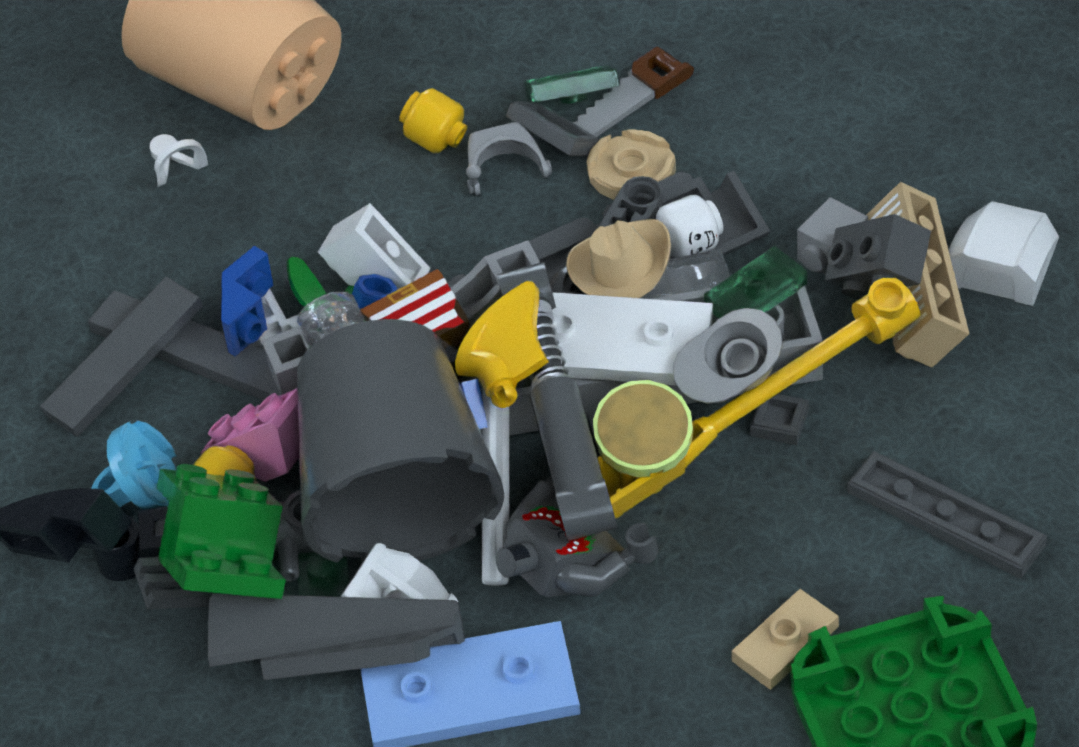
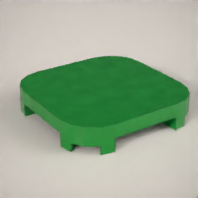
M944 596L924 598L922 611L830 636L827 627H821L808 634V642L796 654L794 663H791V689L794 704L813 747H1035L1037 721L1033 707L1026 708L991 637L992 623L981 610L975 615L963 607L944 604Z

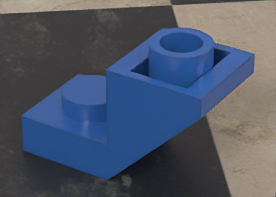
M253 246L222 272L221 321L228 353L233 356L238 355L249 344L255 343L268 329L261 298L274 284L268 254L256 246Z

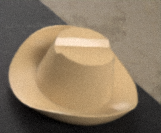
M656 219L632 222L617 220L612 225L600 226L593 232L591 237L578 243L571 249L566 264L568 274L573 283L587 295L640 298L657 285L666 270L671 254L670 234L666 226Z

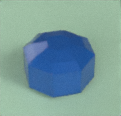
M362 275L354 285L351 301L360 311V309L393 293L398 288L391 279L381 275Z

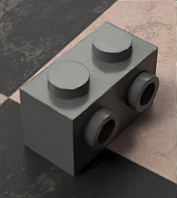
M896 214L838 227L835 229L833 243L827 255L828 266L825 281L842 288V294L855 299H861L867 295L871 285L881 278H897L906 287L918 285L921 283L931 230Z

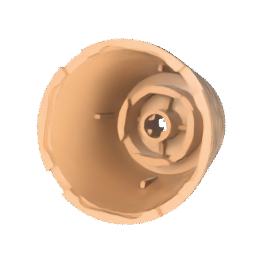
M129 0L122 25V46L126 57L132 60L140 70L262 129L273 130L285 126L319 95L337 62L341 48V29L338 22L315 0Z

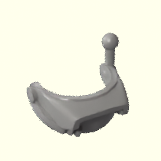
M512 122L470 134L468 141L469 166L466 169V175L469 178L467 185L470 194H475V196L481 194L478 178L481 175L480 166L484 161L500 154L515 153L523 155L538 165L543 178H548L552 174L550 161L545 160L539 146L521 124Z

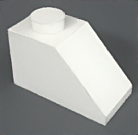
M371 203L334 225L318 251L329 267L335 270L351 286H354L362 275L378 274L391 279L396 287L400 289L427 275L430 267Z

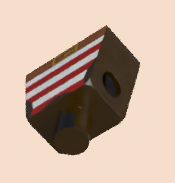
M438 269L360 309L362 322L397 319L415 322L431 329L440 338L457 379L463 377L459 376L456 372L455 359L464 337L470 330V324L461 305Z

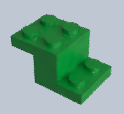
M179 464L176 470L160 469L157 489L169 503L158 559L183 590L282 599L286 579L273 567L272 560L283 506L268 492V488L260 485L254 479L255 476L246 471L229 469L225 470L224 476L207 474V470L202 467L189 464Z

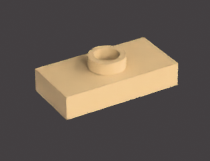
M799 589L732 650V662L771 690L791 672V663H794L796 654L808 642V634L824 626L827 627L829 634H832L839 627V616Z

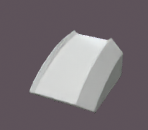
M991 201L966 218L949 247V254L958 288L961 289L962 287L1013 299L1018 303L1033 306L1059 239V235L1046 213Z

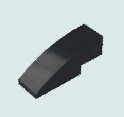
M76 488L57 490L35 495L0 508V541L14 553L69 563L80 547L111 552L132 523V520L103 489Z

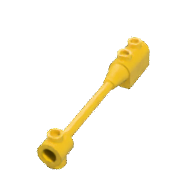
M881 278L871 285L868 294L852 304L854 321L768 376L756 388L747 390L708 417L703 416L693 420V438L686 456L674 468L664 473L663 470L657 473H650L648 477H634L618 472L599 456L597 459L602 477L605 479L615 519L652 494L661 491L664 486L684 474L686 467L718 436L719 432L865 336L875 344H881L920 317V310L910 290L897 278Z

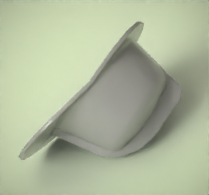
M744 308L731 311L688 342L679 351L673 365L674 381L681 393L693 401L707 404L724 402L740 394L742 391L754 389L767 379L771 374L773 365L779 359L783 346L781 330L775 320L762 310Z

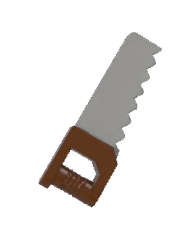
M655 47L633 62L632 69L628 72V77L621 78L619 85L612 86V92L604 93L603 99L596 100L594 107L586 108V114L578 115V121L572 123L598 137L653 98L659 99L693 75L694 67L688 62L681 63L662 48ZM657 66L667 74L662 77L652 69Z

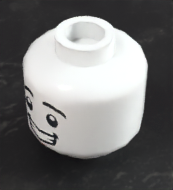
M689 195L660 207L656 214V220L661 221L669 231L671 240L670 256L676 261H687L712 251L719 241V235L723 233V222L717 207L712 201H705L698 195Z

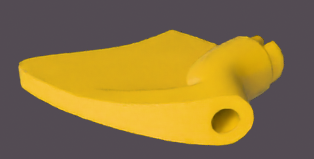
M532 281L520 284L491 305L470 328L456 355L455 369L457 374L478 379L486 396L491 398L492 404L499 408L509 407L517 400L518 393L515 388L519 381L549 363L538 339L539 288Z

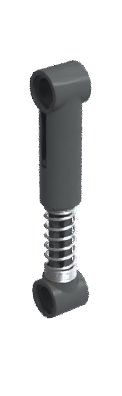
M541 262L497 274L502 296L526 281H532L539 288L537 334L549 363L534 372V376L533 374L529 376L532 380L533 388L530 392V400L553 479L555 495L567 539L571 541L618 528L605 479L602 477L590 434L589 423L579 387L576 381L568 376L569 371L564 367L566 360L564 357H561L563 349L558 346L560 339L555 335L557 328L552 325L554 323L552 310L556 308L545 264Z

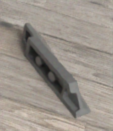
M215 593L209 599V666L214 667L261 659L260 664L264 680L413 663L429 657L430 647L465 642L460 606L455 600L283 595L282 599L221 593Z

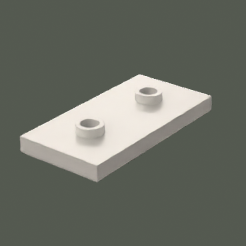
M553 293L556 308L552 310L554 316V323L552 325L557 328L555 335L560 339L558 346L563 349L561 357H564L566 360L564 367L568 369V376L570 378L620 382L651 380L665 385L677 386L673 374V365L677 354L688 342L712 325L713 303Z

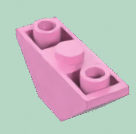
M297 388L280 396L273 393L258 406H253L250 403L233 417L229 414L222 416L210 428L208 435L211 437V440L200 453L202 454L212 446L225 447L230 445L242 450L252 460L255 467V478L266 482L288 473L299 458Z

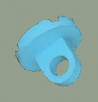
M129 421L111 432L107 440L109 466L99 474L91 489H103L119 507L130 501L142 510L168 507L169 501L157 489L160 469L176 470L171 460L176 456L172 445L158 430L148 423L136 421L131 424Z

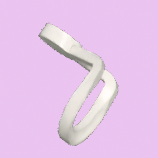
M162 134L156 136L150 142V153L155 159L154 170L157 176V187L167 182L170 160L195 169H201L208 165L203 147L193 139L177 141L171 135ZM191 149L194 151V158L178 151Z

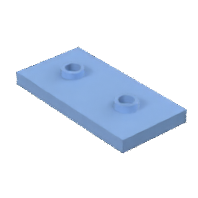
M561 621L465 638V642L461 644L430 647L429 657L413 663L361 669L373 747H408L580 715V704Z

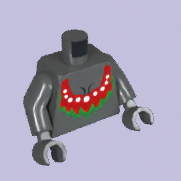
M550 475L545 482L539 480L519 503L506 524L507 537L503 548L499 549L496 553V565L501 575L507 578L521 575L542 596L555 597L575 594L595 597L631 570L628 567L631 563L648 564L653 562L658 554V544L656 536L649 538L648 528L645 523H637L627 530L625 538L628 547L626 549L607 531L568 541L555 495L553 479Z

